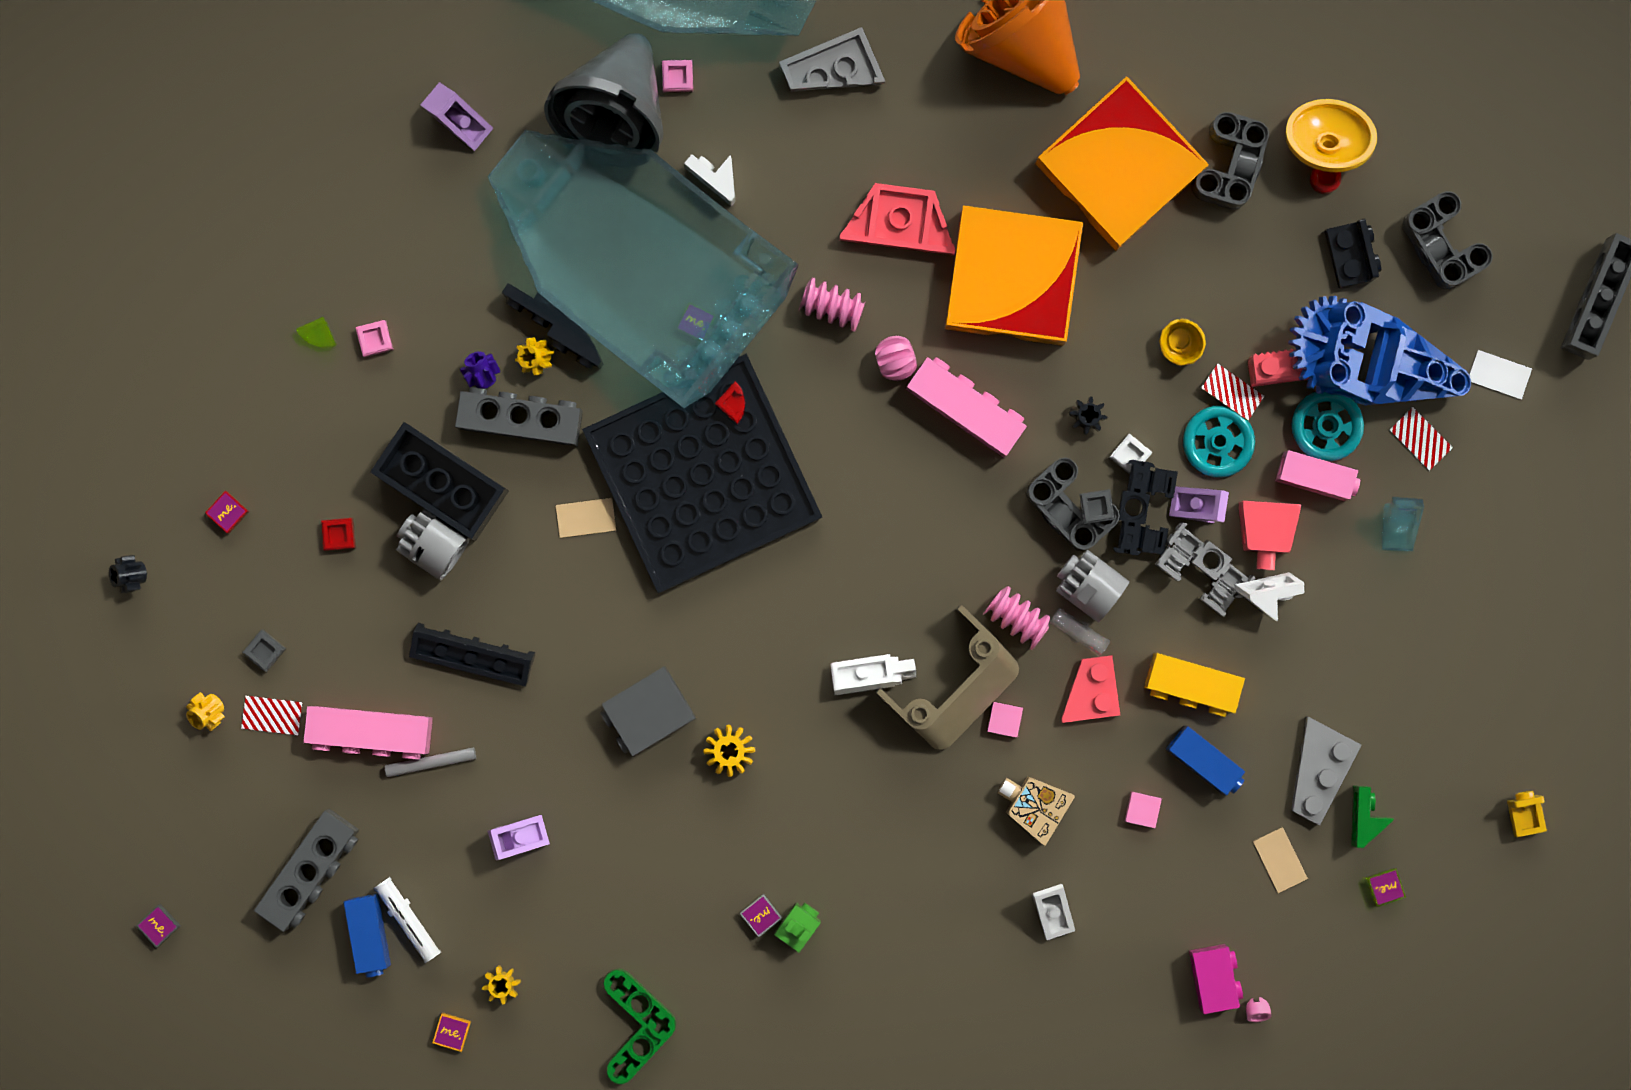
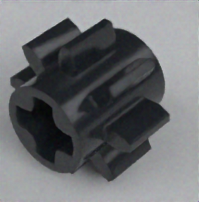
M1091 396L1087 404L1077 400L1076 405L1079 410L1069 413L1070 416L1076 417L1077 421L1072 427H1083L1084 435L1088 434L1091 427L1099 432L1101 430L1098 424L1099 420L1104 421L1108 419V416L1101 415L1100 411L1105 404L1101 403L1098 406L1093 404V397ZM1087 408L1091 409L1092 415H1096V418L1092 419L1090 423H1086V418L1081 416V413H1084Z
M135 555L116 558L115 565H111L109 568L110 583L113 587H120L121 593L140 590V584L146 582V567L142 561L135 562Z

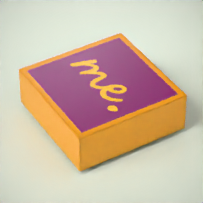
M441 1013L432 1043L462 1052L471 1021Z

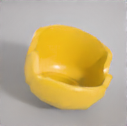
M1177 319L1171 321L1162 330L1159 344L1161 352L1166 359L1176 365L1184 366L1195 363L1203 355L1206 340L1205 334L1196 323L1188 319Z

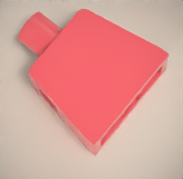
M1256 501L1239 502L1243 550L1257 552L1256 569L1275 570L1276 553H1290L1301 510L1300 504Z

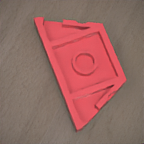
M875 183L846 228L840 234V241L946 255L955 254V247L952 244L935 191Z

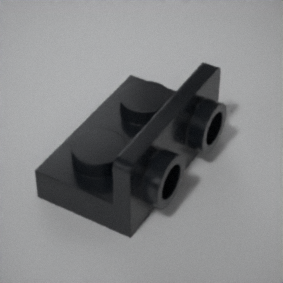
M1365 218L1354 223L1325 230L1338 289L1374 281L1379 277L1378 272H1381V261L1378 254L1373 252L1371 243L1374 242V233L1371 225H1367Z

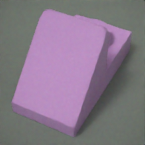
M1175 487L1169 516L1215 523V521L1224 522L1229 492Z
M542 815L488 831L496 861L550 844Z

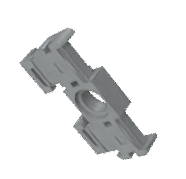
M1179 523L1175 528V533L1171 534L1166 541L1168 545L1174 544L1173 547L1170 548L1168 546L1155 565L1178 582L1181 580L1180 576L1182 575L1179 573L1184 565L1189 566L1190 563L1209 578L1215 580L1216 582L1213 581L1211 583L1213 588L1208 595L1204 593L1199 600L1224 617L1225 611L1235 599L1234 597H1243L1235 590V584L1253 581L1255 577L1253 575L1246 577L1230 564L1232 558L1210 541L1205 540L1204 543L1185 529L1187 523ZM1214 552L1217 554L1219 560L1215 568L1208 569L1204 566L1203 557L1206 553Z

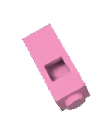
M1290 450L1283 452L1275 480L1276 482L1342 501L1350 500L1351 495L1356 496L1360 485V479L1356 478L1358 470Z

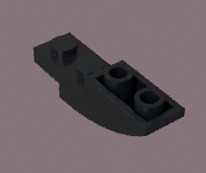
M507 283L502 291V294L508 298L506 304L520 313L523 308L533 314L531 319L544 328H547L549 324L552 325L547 333V336L553 340L550 344L552 347L564 354L569 350L578 355L576 361L590 370L593 366L601 370L604 364L590 336L567 308L541 288L535 297L532 298Z

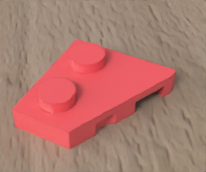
M1113 656L1081 659L1064 713L1061 717V722L1119 716L1120 708Z

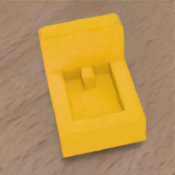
M1533 791L1516 793V799L1507 801L1514 837L1547 831L1541 803L1545 802L1544 796L1534 795Z

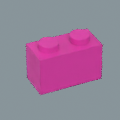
M1225 944L1189 950L1200 1011L1203 1014L1240 1008L1239 999H1243V991L1240 981H1235L1233 969L1238 968L1234 950L1229 951V947Z

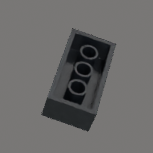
M403 422L370 471L475 541L509 492L508 489L406 422Z

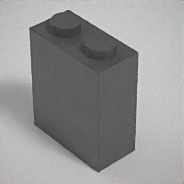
M666 666L602 703L601 705L604 710L600 712L608 727L615 726L620 736L616 740L625 754L630 751L632 756H635L696 719Z

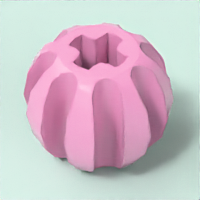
M890 336L877 345L875 350L877 363L881 374L886 379L893 381L904 380L916 370V357L910 341L905 337Z

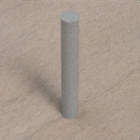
M472 747L421 759L385 765V773L387 777L474 760L476 759V751Z

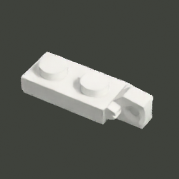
M890 654L830 664L835 695L894 687L895 685L902 684V680L916 677L914 659L899 661L898 657H890Z

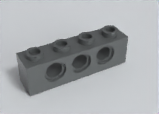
M1618 233L1606 238L1560 349L1587 360L1599 356L1631 278L1630 238Z
M469 387V392H460L455 427L459 430L578 447L583 411L581 408H576L577 403L559 400L558 405L546 404L547 398L529 396L528 401L517 399V394L499 392V396L487 395L486 389ZM488 404H495L498 409L496 417L490 420L483 417L484 407ZM519 408L526 409L528 413L526 421L522 424H516L512 419L514 411ZM547 413H555L557 415V424L552 428H545L542 425V418Z
M331 809L325 810L254 911L283 932L290 929V927L295 929L306 915L302 910L307 903L313 904L322 893L321 883L326 877L331 879L339 869L341 864L337 861L343 852L349 854L359 839L355 835L359 829ZM324 838L331 840L334 845L331 855L324 854L320 849V843ZM306 863L313 865L316 869V876L313 880H309L303 875V867ZM287 889H294L298 893L299 898L295 905L289 904L286 901L285 893Z

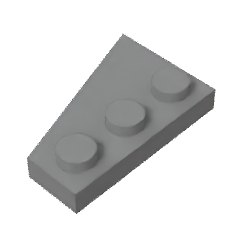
M862 27L779 62L791 92L885 84V79Z
M1306 716L1304 739L1301 744L1300 764L1296 776L1291 811L1320 825L1362 745Z

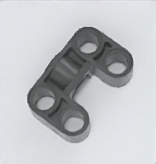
M1223 112L1217 115L1211 123L1209 134L1214 142L1233 148L1232 152L1234 154L1227 173L1213 169L1203 170L1192 183V191L1195 197L1201 201L1236 210L1244 206L1251 197L1263 163L1269 130L1261 121L1232 112ZM1227 122L1231 126V134H1222L1218 130V123ZM1247 131H1256L1260 135V142H1250L1246 136ZM1204 178L1210 179L1214 183V191H1204L1200 186V180ZM1232 187L1239 188L1243 193V199L1240 201L1232 199L1229 195V189Z
M1451 191L1442 192L1413 209L1404 217L1402 224L1403 230L1414 246L1419 259L1426 266L1438 287L1443 289H1451L1486 269L1493 260L1491 249L1483 243L1473 244L1461 252L1452 248L1442 231L1444 228L1442 224L1448 222L1460 212L1462 202L1460 197ZM1440 200L1450 204V214L1440 211L1438 206ZM1418 215L1424 219V229H1418L1414 226L1413 216ZM1471 252H1477L1481 256L1482 263L1480 266H1476L1471 262ZM1445 267H1451L1455 270V281H1450L1445 277Z
M1059 458L1029 485L1027 498L1051 528L1061 535L1072 548L1084 551L1093 547L1118 523L1120 517L1119 510L1112 504L1115 520H1112L1110 524L1104 525L1098 522L1084 525L1081 510L1063 492L1077 478L1078 466L1070 458ZM1059 464H1065L1071 469V477L1068 480H1061L1057 477L1055 470ZM1042 484L1048 488L1049 497L1047 500L1041 501L1035 498L1033 490L1036 485ZM1082 528L1089 532L1090 541L1087 545H1080L1076 542L1075 532L1077 529Z

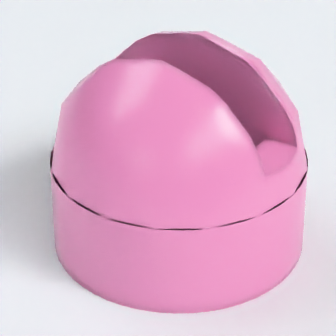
M1259 997L1260 1002L1255 1003L1253 998L1249 1000L1246 1005L1248 1021L1262 1022L1271 1018L1270 1006L1265 999Z

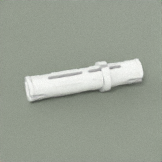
M389 877L374 887V890L377 891L388 907L389 911L387 913L389 916H394L424 960V963H427L440 954L441 951L409 907L410 901L408 898L404 899Z

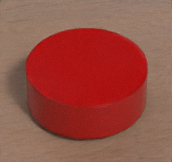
M1314 168L1310 174L1312 188L1321 194L1333 192L1341 183V172H1327Z

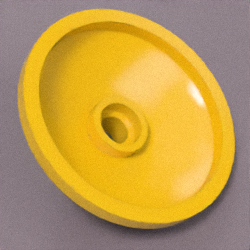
M1334 99L1314 100L1301 105L1289 117L1285 131L1289 149L1301 162L1312 168L1327 172H1344L1363 165L1372 156L1377 143V132L1372 120L1356 106Z

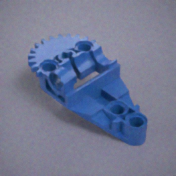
M1326 296L1319 297V303L1317 300L1309 301L1310 308L1307 306L1301 308L1304 317L1295 316L1294 320L1299 327L1290 328V332L1296 336V339L1289 340L1288 344L1295 346L1296 350L1289 353V356L1298 358V361L1293 365V369H1303L1298 378L1305 380L1309 377L1307 388H1314L1316 386L1317 394L1326 392L1331 395L1351 398L1357 404L1374 405L1463 396L1470 390L1471 378L1464 368L1399 318L1363 302H1347L1345 298L1339 299L1337 302V296H1329L1328 300ZM1370 333H1377L1364 383L1357 380L1364 354L1354 349H1344V347L1365 348L1368 335Z

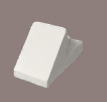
M691 154L684 163L685 169L732 206L735 203L731 155L714 173L712 170L715 167L703 156L697 159Z
M1288 572L1235 584V590L1263 613L1278 621L1277 600H1290L1295 595L1304 594V582Z
M1062 884L1032 894L1046 940L1075 931Z

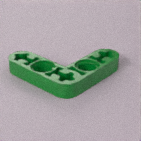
M617 968L607 974L604 980L605 990L642 1025L611 1059L607 1067V1074L610 1080L617 1084H624L630 1081L670 1038L676 1029V1019L630 973L624 969ZM612 976L615 978L623 976L625 978L623 985L628 990H630L632 985L637 988V990L629 995L627 1001L621 998L626 994L621 988L612 989L613 981L610 979ZM643 995L648 999L649 1007L646 1011L637 1012L633 1009L631 1003L635 996ZM656 1006L659 1010L655 1012V1015L661 1020L665 1017L670 1020L668 1023L670 1030L662 1029L659 1032L656 1030L657 1022L652 1017L649 1022L643 1018L648 1016L653 1007ZM637 1039H646L650 1043L649 1053L638 1055L634 1051L633 1043ZM627 1050L629 1055L640 1063L636 1066L632 1061L626 1069L627 1076L624 1074L616 1076L614 1074L616 1070L614 1064L617 1062L621 1065L625 1062L628 1056L623 1053Z

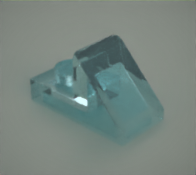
M1392 497L1391 504L1386 503L1384 505L1382 550L1413 552L1424 510L1423 499Z

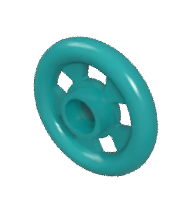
M1313 392L1298 404L1293 414L1292 433L1299 448L1310 457L1324 461L1343 459L1357 448L1363 436L1364 420L1361 410L1353 399L1345 396L1331 395L1326 392L1323 394ZM1330 402L1331 411L1319 412L1318 403ZM1346 409L1351 418V421L1343 424L1341 417L1338 415V412ZM1305 416L1314 417L1312 423L1313 430L1304 429ZM1328 420L1331 422L1332 429L1330 431L1323 429V421ZM1343 431L1349 438L1343 445L1339 446L1334 439ZM1315 436L1327 441L1324 449L1312 444Z
M1211 406L1196 413L1188 422L1183 435V448L1188 461L1202 474L1216 478L1228 477L1238 473L1249 463L1255 449V435L1250 422L1227 406ZM1217 418L1220 426L1208 430L1205 422ZM1232 422H1234L1241 431V433L1236 437H1234L1232 432L1229 429H1227V426H1229ZM1196 436H1205V449H1196ZM1216 436L1224 438V446L1218 447L1215 445L1214 439ZM1234 445L1242 449L1236 459L1228 455ZM1209 454L1221 457L1219 466L1207 463Z

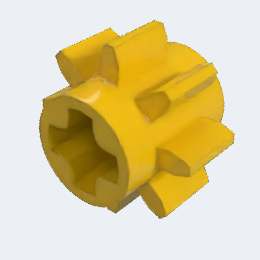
M535 337L526 339V345H517L516 348L519 351L515 362H519L523 367V373L532 371L534 375L543 374L542 368L552 367L550 360L554 351H550L546 346L547 340L537 342Z
M199 692L186 706L189 710L186 713L189 723L199 730L206 726L209 731H212L225 718L222 714L224 712V705L214 694L204 697Z
M498 965L495 976L489 972L485 974V977L490 981L489 984L482 987V990H489L491 994L489 997L490 1002L496 997L500 998L502 1005H504L508 994L514 998L518 995L513 988L520 984L521 980H514L512 977L513 968L508 972H502L501 965ZM504 978L507 981L505 984L507 989L498 991L496 989L498 983L495 980L500 981Z

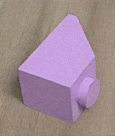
M440 82L420 105L474 151L493 130V127L461 97Z

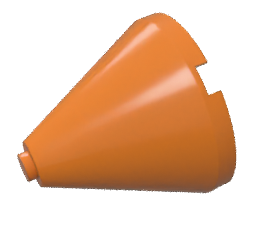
M981 0L985 5L977 15L974 16L969 12L956 31L955 41L965 53L1051 92L1067 95L1073 92L1079 85L1080 71L1065 0Z

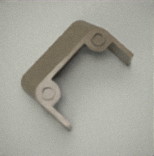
M962 605L955 611L977 631V634L970 640L969 653L980 665L938 709L928 700L915 699L902 710L881 688L876 691L931 747L939 750L950 747L1016 679L1019 673L1018 663L1013 656Z

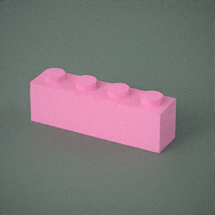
M927 357L908 384L906 390L1005 458L1027 427L1022 423L1024 418L1012 409L1006 412L997 406L1000 401L988 392H984L982 395L974 390L975 384L965 376L960 374L957 378L948 372L950 366L939 358L935 357L934 360H931Z
M307 706L304 743L312 744L313 750L330 751V746H342V752L360 754V750L363 748L373 749L372 755L390 756L391 751L403 752L402 758L421 759V754H428L430 750L433 717Z

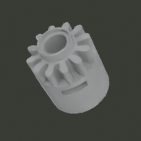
M424 509L417 517L411 514L404 522L397 534V537L401 540L396 550L441 581L455 566L466 549L470 538Z
M1086 550L1080 559L1073 554L1057 575L1062 582L1056 591L1099 623L1122 595L1130 581L1089 550Z

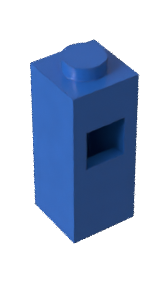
M1184 725L1166 748L1168 752L1223 795L1227 796L1229 792L1234 794L1244 782L1242 776L1245 771L1189 726Z
M379 894L356 897L344 901L356 974L365 972L366 978L384 974L383 969L391 966Z

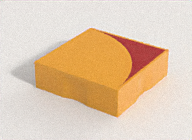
M1127 76L1037 158L1035 163L1065 196L1079 206L1088 222L1115 251L1146 225L1162 207L1180 194L1209 165Z
M963 205L945 329L982 335L1003 334L1025 341L1064 346L1068 336L1083 222Z

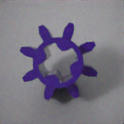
M474 352L468 355L464 361L466 367L460 368L468 386L472 387L475 385L476 388L481 389L492 386L496 381L495 374L500 373L499 366L496 360H494L493 355L490 353L486 356L484 352Z

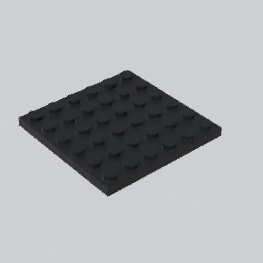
M747 353L582 429L658 594L823 518ZM735 381L741 387L745 397V411L738 425L715 405L716 401Z

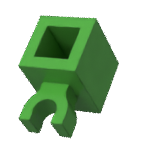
M795 903L774 935L799 953L821 923V920L817 918L819 912L807 903H804L802 906Z

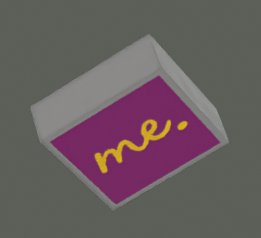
M764 894L740 912V915L758 937L782 919V916Z

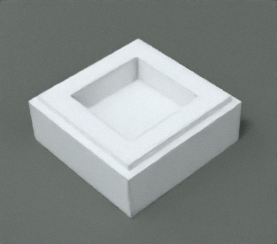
M1128 434L1109 458L1130 474L1131 464H1127L1128 460L1145 462L1153 452L1131 434Z

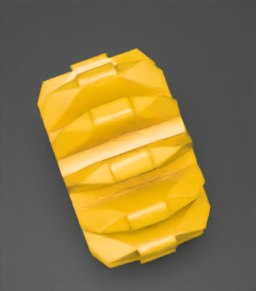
M726 725V736H723L722 731L716 728L714 732L719 740L707 737L706 741L715 747L704 749V754H714L715 756L707 761L708 766L713 765L716 761L720 763L715 771L717 774H720L723 767L727 766V775L732 777L734 765H736L737 770L741 774L745 772L744 767L740 763L741 760L749 765L752 764L753 760L744 756V754L754 753L755 747L745 748L744 744L750 742L752 737L749 735L741 740L739 737L743 733V728L739 727L734 736L732 735V726ZM732 742L737 746L734 750H738V754L736 757L731 755L727 759L722 755L725 751H721L722 745L728 746Z

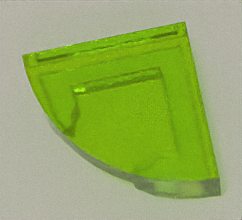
M321 317L296 329L305 341L314 346L327 348L337 345L325 317Z

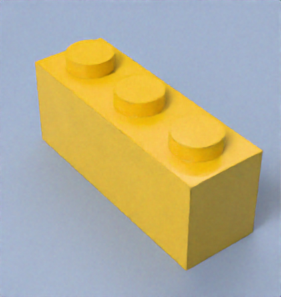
M1154 653L1144 688L1151 690L1150 696L1163 700H1168L1169 695L1180 698L1179 704L1197 709V705L1202 704L1209 706L1208 713L1226 717L1227 712L1236 713L1245 678Z

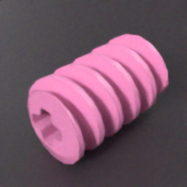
M812 277L806 286L799 310L805 306L806 316H810L816 310L818 320H821L827 313L828 323L830 324L839 317V326L842 328L848 321H851V331L855 332L865 302L861 303V293H857L853 299H850L849 289H846L841 296L838 295L837 285H834L830 292H828L827 282L825 281L816 288L815 278Z
M1007 586L998 592L983 615L992 610V622L1000 617L1003 618L1000 628L1004 629L1011 624L1010 635L1014 636L1022 632L1020 642L1023 644L1031 639L1030 650H1033L1048 630L1050 616L1045 615L1038 619L1040 609L1035 608L1029 612L1031 602L1027 600L1019 605L1021 595L1017 593L1009 598L1011 588Z

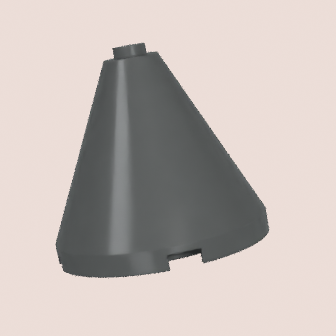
M638 33L627 34L552 87L545 101L544 113L549 126L564 143L571 147L576 142L589 150L587 157L617 166L641 165L650 161L652 154L658 152L663 140V125L652 46L645 36Z

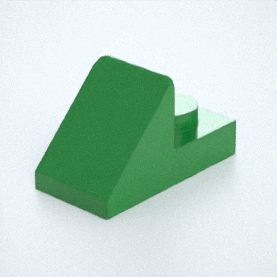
M1353 785L1351 846L1356 848H1364L1394 820V818L1370 816V811L1375 810L1376 798L1375 793H1371V787Z

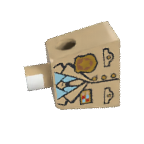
M1028 776L1022 786L1006 778L997 792L1011 801L1006 813L1045 846L1075 798L1069 792Z

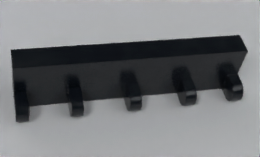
M418 622L413 631L409 657L526 687L535 652L529 651L526 654L511 650L509 645L506 644L499 647L480 642L478 637H473L472 640L452 635L451 630L444 629L443 632L425 628V624Z

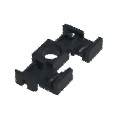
M1128 460L1127 464H1131L1127 491L1122 490L1119 505V520L1122 521L1118 548L1113 547V550L1118 553L1139 555L1141 551H1137V548H1142V552L1162 555L1166 548L1169 528L1160 527V530L1149 529L1150 525L1141 526V524H1146L1150 495L1146 494V492H1151V495H1155V492L1165 493V497L1174 498L1178 471L1155 468L1151 462ZM1130 499H1138L1142 504V510L1137 516H1130L1125 510V505Z

